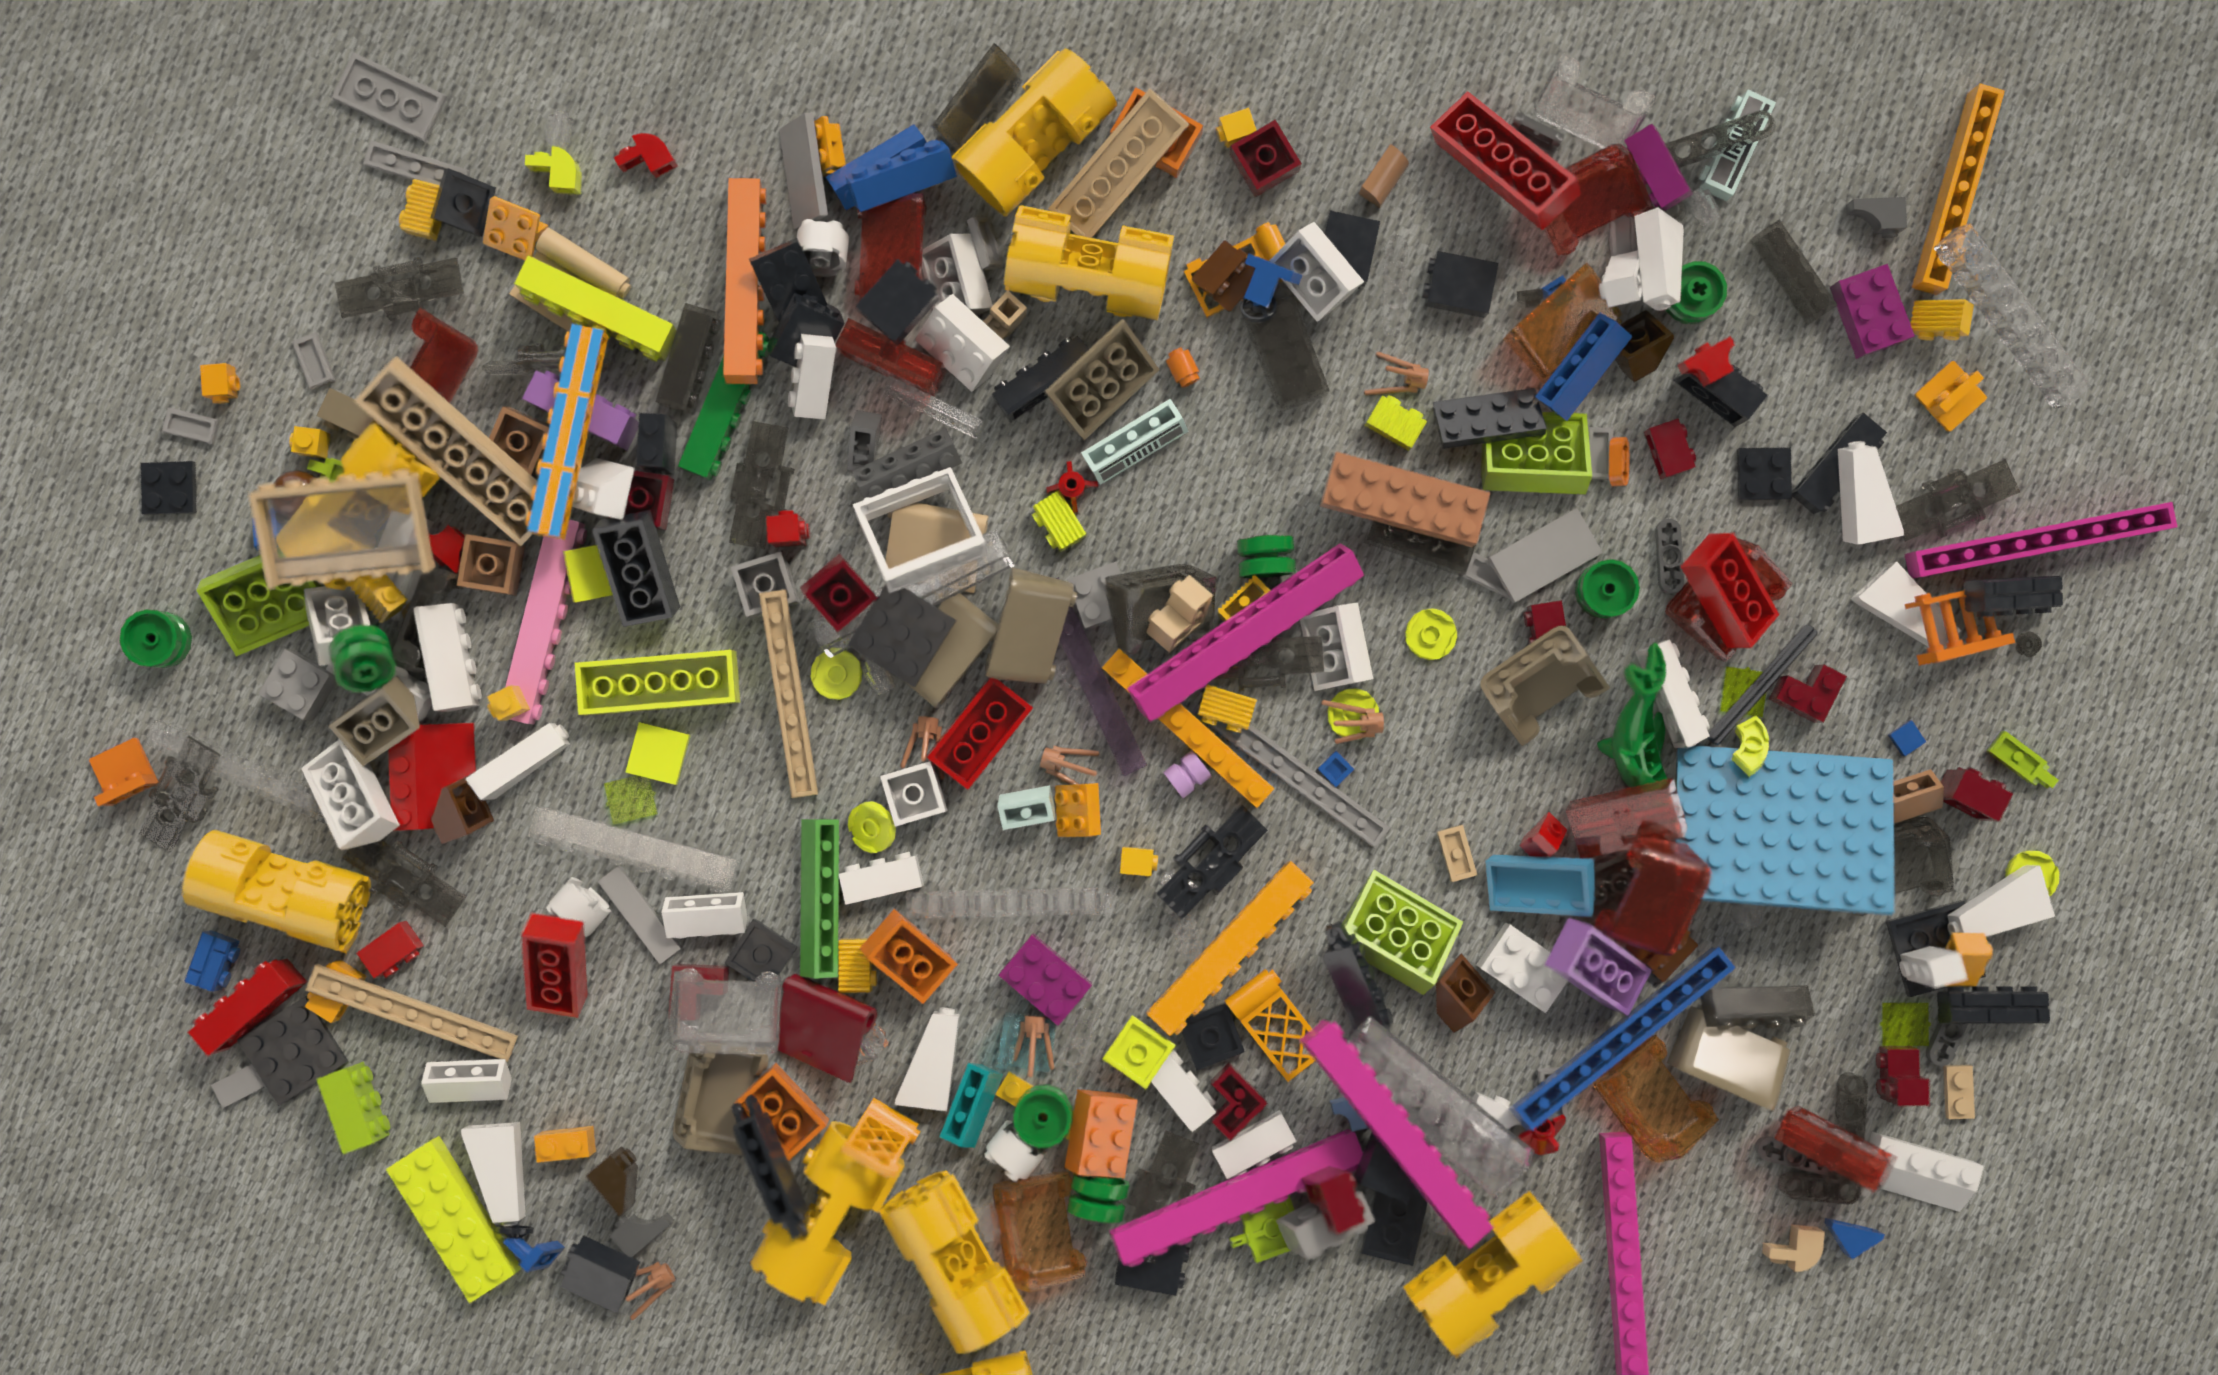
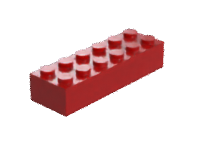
M1468 91L1430 126L1435 143L1542 231L1581 195L1577 178Z

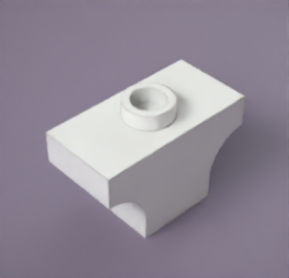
M1475 1092L1472 1102L1479 1108V1118L1475 1125L1479 1130L1504 1140L1509 1128L1514 1125H1521L1509 1109L1510 1101L1497 1095L1495 1099Z

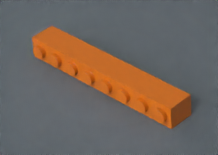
M729 178L723 374L726 384H758V375H763V360L758 359L759 350H763V334H759V326H764V311L760 310V301H764L765 293L750 264L749 258L766 250L765 237H761V228H766V213L762 212V204L767 202L766 188H762L760 179Z

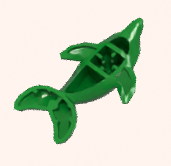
M1654 642L1647 649L1645 670L1638 668L1634 664L1625 667L1624 675L1634 695L1620 713L1613 736L1598 741L1597 747L1603 754L1614 759L1616 768L1630 791L1645 800L1659 801L1663 804L1672 802L1674 809L1679 807V800L1667 779L1661 758L1665 739V724L1662 713L1656 712L1653 720L1655 698L1666 678L1665 658L1660 646Z

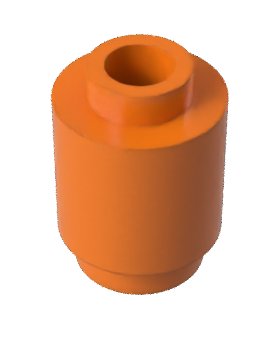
M1182 347L1168 354L1169 358L1166 360V363L1176 383H1179L1181 388L1190 386L1200 380L1198 375L1200 371L1189 350L1183 351Z

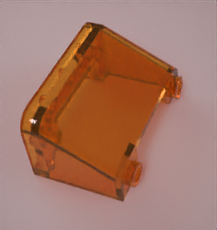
M1585 263L1503 338L1507 345L1543 384L1547 382L1600 312L1618 324L1623 322L1619 318L1623 315L1617 305L1608 307L1607 300L1602 299L1599 289L1602 281L1588 263Z
M1653 1035L1597 1078L1593 1085L1629 1135L1632 1136V1139L1643 1154L1651 1161L1659 1163L1683 1158L1720 1119L1714 1113L1709 1103L1700 1100L1691 1101L1662 1062L1667 1057L1665 1043L1657 1035Z
M1066 1171L1030 1176L1026 1180L1019 1178L1017 1182L1007 1180L993 1184L992 1193L1005 1269L1016 1289L1031 1293L1086 1277V1258L1083 1253L1073 1248L1064 1197L1070 1195L1072 1179Z

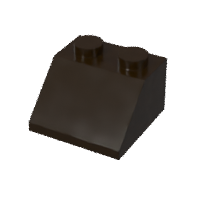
M622 1146L586 1175L619 1217L635 1203L638 1173L635 1155L629 1149L624 1150Z

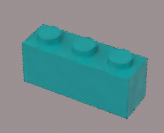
M968 1062L940 1134L941 1138L960 1147L975 1148L1003 1077L1002 1073L982 1064Z

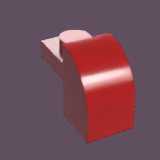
M649 133L633 135L632 138L636 145L621 149L618 152L619 155L614 157L623 173L643 162H646L655 178L678 167L664 142L657 136Z

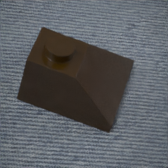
M1647 310L1620 324L1632 338L1615 360L1622 372L1633 382L1657 370L1674 339V334Z

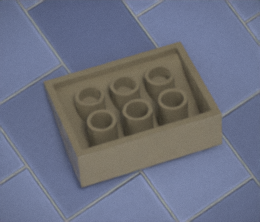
M1122 319L1045 392L1065 423L1085 440L1160 369L1127 323Z

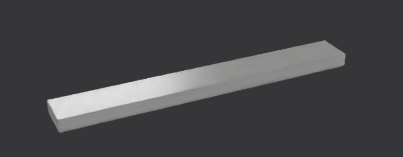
M1218 721L1216 726L1208 724L1209 727L1374 849L1389 831V826L1251 724H1249L1248 730L1242 729L1241 733L1227 730V724Z

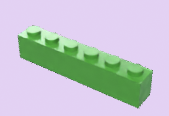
M801 819L800 976L809 978L838 977L839 819Z

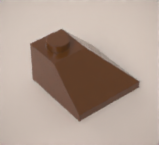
M468 776L443 787L440 793L432 822L441 844L466 836L494 821L486 800H480L467 782L466 778Z
M1462 953L1456 957L1436 982L1437 1014L1453 1033L1474 1022L1496 993Z

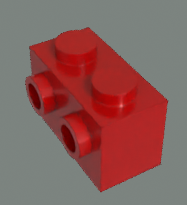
M793 510L779 511L778 516H766L768 543L772 546H805L806 539H810L809 523H806Z

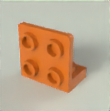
M132 738L89 759L103 792L94 797L98 806H113L159 784L138 738Z

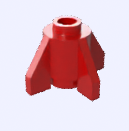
M1067 461V472L1060 477L1058 484L1046 487L1047 493H1055L1060 490L1064 498L1071 500L1073 513H1078L1076 500L1084 494L1085 489L1098 487V482L1084 480L1082 475L1073 471L1072 461ZM1070 480H1074V483L1077 484L1073 489L1067 487Z
M1564 1114L1553 1118L1552 1122L1546 1119L1534 1130H1527L1518 1134L1519 1143L1537 1155H1546L1559 1151V1144L1555 1140V1136L1564 1126L1566 1117Z

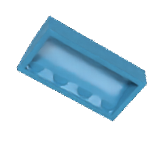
M1492 855L1485 861L1490 911L1592 916L1594 904L1593 859Z

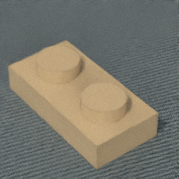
M1463 825L1437 831L1450 881L1455 882L1476 876V868Z
M1943 1066L1946 1118H1975L1973 1066Z

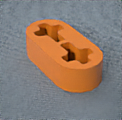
M1613 437L1610 440L1609 480L1612 486H1626L1629 481L1630 449L1627 437Z

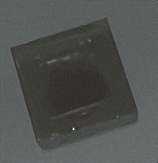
M1544 289L1517 291V302L1525 305V308H1539L1541 303L1548 302V292Z

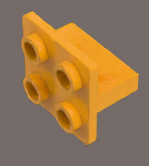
M821 116L814 121L822 176H828L845 166L846 163L840 125L829 123L827 116Z
M493 196L489 201L483 244L526 260L528 255L533 257L535 243L548 228V225L540 222V214Z
M1955 361L1949 362L1914 394L1947 432L1957 427L1987 399V396L1977 386L1984 377L1978 370L1967 374Z
M1098 783L1056 785L1054 799L1056 803L1058 837H1091L1101 835Z

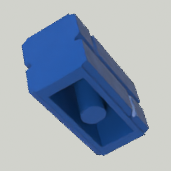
M212 930L202 932L184 981L213 992L222 990L223 987L225 988L231 979L230 966L238 959L240 954V948H238L240 940Z

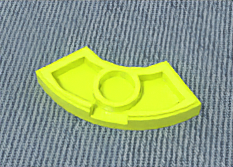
M1757 716L1746 720L1735 728V733L1740 739L1741 746L1733 753L1732 761L1749 777L1762 767L1769 748L1768 732Z

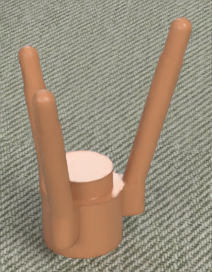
M1376 352L1377 357L1407 368L1385 367L1387 371L1405 375L1404 383L1408 384V386L1365 390L1364 394L1417 393L1418 388H1426L1429 370L1421 368V365L1412 364L1396 357Z
M1322 700V705L1365 714L1360 716V720L1334 722L1335 726H1360L1361 731H1365L1335 739L1336 744L1365 737H1375V733H1383V713H1375L1374 708L1365 709Z
M919 716L918 723H913L912 734L900 765L901 768L906 766L918 733V738L923 739L921 760H926L929 740H934L935 735L937 742L941 737L942 727L938 726L939 719ZM938 767L939 778L943 780L944 771Z
M1054 745L1053 749L1046 747L1043 752L1040 767L1046 769L1045 773L1054 775L1070 785L1079 783L1057 770L1061 771L1062 767H1066L1084 774L1097 775L1096 771L1064 761L1065 756L1061 754L1098 756L1099 751L1061 748Z
M1025 1016L1024 1022H1020V1032L1012 1060L1017 1061L1026 1032V1037L1030 1038L1028 1077L1032 1078L1036 1038H1042V1033L1050 1070L1054 1069L1049 1036V1023H1045V1017Z
M658 1261L649 1267L637 1271L636 1276L651 1272L648 1275L649 1283L625 1298L627 1302L652 1287L654 1290H658L630 1316L631 1320L637 1318L663 1292L673 1287L671 1283L675 1281V1276L667 1263L660 1265Z

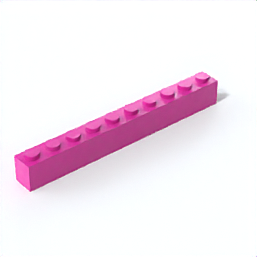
M2168 502L1904 554L1908 574L1915 579L2177 528L2173 503Z
M1339 543L1128 687L1127 690L1139 711L1150 722L1160 718L1167 710L1185 701L1196 690L1204 688L1212 679L1226 673L1231 666L1249 657L1253 651L1262 645L1268 644L1272 638L1282 631L1290 629L1301 618L1312 614L1317 607L1332 600L1336 594L1345 588L1354 585L1364 574L1353 551Z
M1322 1020L1299 1041L1458 1241L1467 1248H1472L1493 1229L1492 1225L1488 1222L1489 1214L1480 1205L1477 1207L1473 1203L1472 1199L1474 1196L1466 1186H1460L1455 1180L1458 1178L1457 1174L1449 1165L1444 1166L1439 1160L1442 1157L1439 1151L1433 1145L1428 1146L1423 1140L1426 1137L1423 1131L1416 1124L1412 1126L1407 1120L1409 1117L1408 1112L1400 1104L1395 1105L1391 1099L1393 1096L1392 1092L1383 1083L1380 1085L1374 1078L1377 1074L1368 1063L1363 1064L1358 1058L1361 1055L1358 1049L1351 1042L1347 1044L1341 1037L1344 1035L1342 1029L1335 1022L1331 1024L1328 1021Z
M1346 1129L1111 1229L1109 1233L1119 1260L1124 1265L1133 1266L1139 1264L1144 1260V1256L1151 1253L1155 1256L1168 1250L1167 1246L1174 1243L1182 1245L1191 1241L1192 1236L1201 1232L1204 1235L1215 1231L1218 1224L1226 1222V1224L1234 1223L1241 1219L1240 1215L1246 1212H1250V1214L1257 1213L1265 1208V1204L1272 1201L1274 1203L1285 1201L1289 1198L1288 1194L1295 1191L1298 1193L1306 1192L1302 1177L1328 1166L1352 1172L1358 1168L1363 1152L1355 1132Z
M1625 1131L1599 1133L1616 1375H1649L1632 1136Z

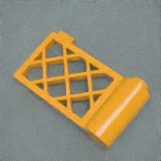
M1267 222L1256 228L1257 233L1254 236L1233 247L1238 250L1239 248L1243 249L1252 245L1255 256L1269 261L1286 243L1277 225H1270ZM1198 258L1186 264L1188 269L1184 273L1206 318L1224 310V308L1219 304L1208 310L1204 302L1207 293L1204 291L1203 296H1201L1198 289L1200 287L1192 281L1191 274L1197 272L1207 261L1202 262Z
M1264 969L1224 1001L1287 1082H1289L1315 1062V1060L1309 1054H1302L1303 1045L1301 1042L1298 1053L1285 1052L1286 1037L1301 1039L1305 1036V1029L1309 1032L1312 1028L1278 984L1282 981L1272 969L1268 972ZM1280 997L1286 1003L1285 1015L1271 1013L1272 1003ZM1290 1009L1295 1014V1016L1289 1015ZM1255 1016L1266 1017L1265 1030H1254L1248 1022ZM1270 1017L1284 1019L1283 1033L1268 1031ZM1288 1019L1299 1020L1302 1023L1301 1035L1287 1033ZM1257 1034L1264 1035L1263 1041ZM1268 1035L1282 1037L1280 1051L1268 1049ZM1274 1055H1280L1279 1061L1275 1058ZM1284 1056L1298 1057L1297 1067L1290 1073H1287L1282 1067ZM1302 1058H1307L1304 1062L1301 1063Z
M873 1098L841 1151L887 1178L889 1175L895 1177L901 1167L896 1164L908 1142L913 1145L920 1133V1130L916 1129L918 1123Z

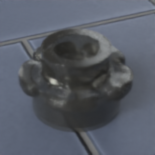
M2034 632L2021 633L2016 638L2017 645L2015 648L2020 655L2024 654L2026 657H2033L2042 647L2040 637ZM2026 642L2030 643L2029 647L2026 646Z

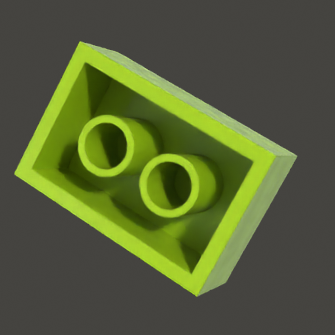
M364 1061L317 1079L342 1154L373 1144L390 1135L388 1131L390 1130L389 1119L386 1115L382 1114L380 1109L382 1104L381 1096L378 1091L373 1089L371 1083L373 1074L370 1067L365 1066Z

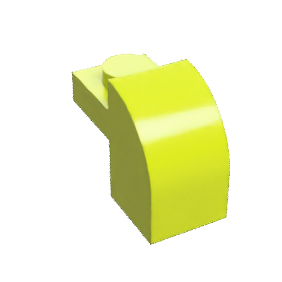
M552 146L551 156L545 152H534V155H525V166L530 171L550 172L549 187L554 193L581 195V170L568 152L562 148Z

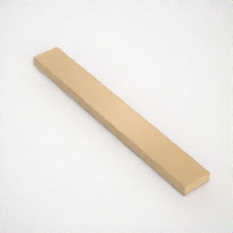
M784 589L759 593L792 798L818 795L787 592Z
M318 964L315 965L306 987V991L492 1057L505 1059L506 1062L509 1061L518 1038L517 1035Z

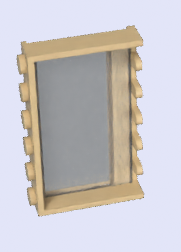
M408 469L392 471L390 476H382V472L365 474V478L355 479V475H345L338 477V481L329 482L328 478H317L311 480L312 484L302 485L301 480L285 482L284 487H275L274 483L258 485L257 490L249 493L268 589L275 588L284 583H291L292 586H296L306 581L318 580V583H325L333 578L345 577V580H353L362 575L380 577L391 572H398V575L410 573L412 570L422 569L423 573H427L435 568L418 481L419 474H409Z

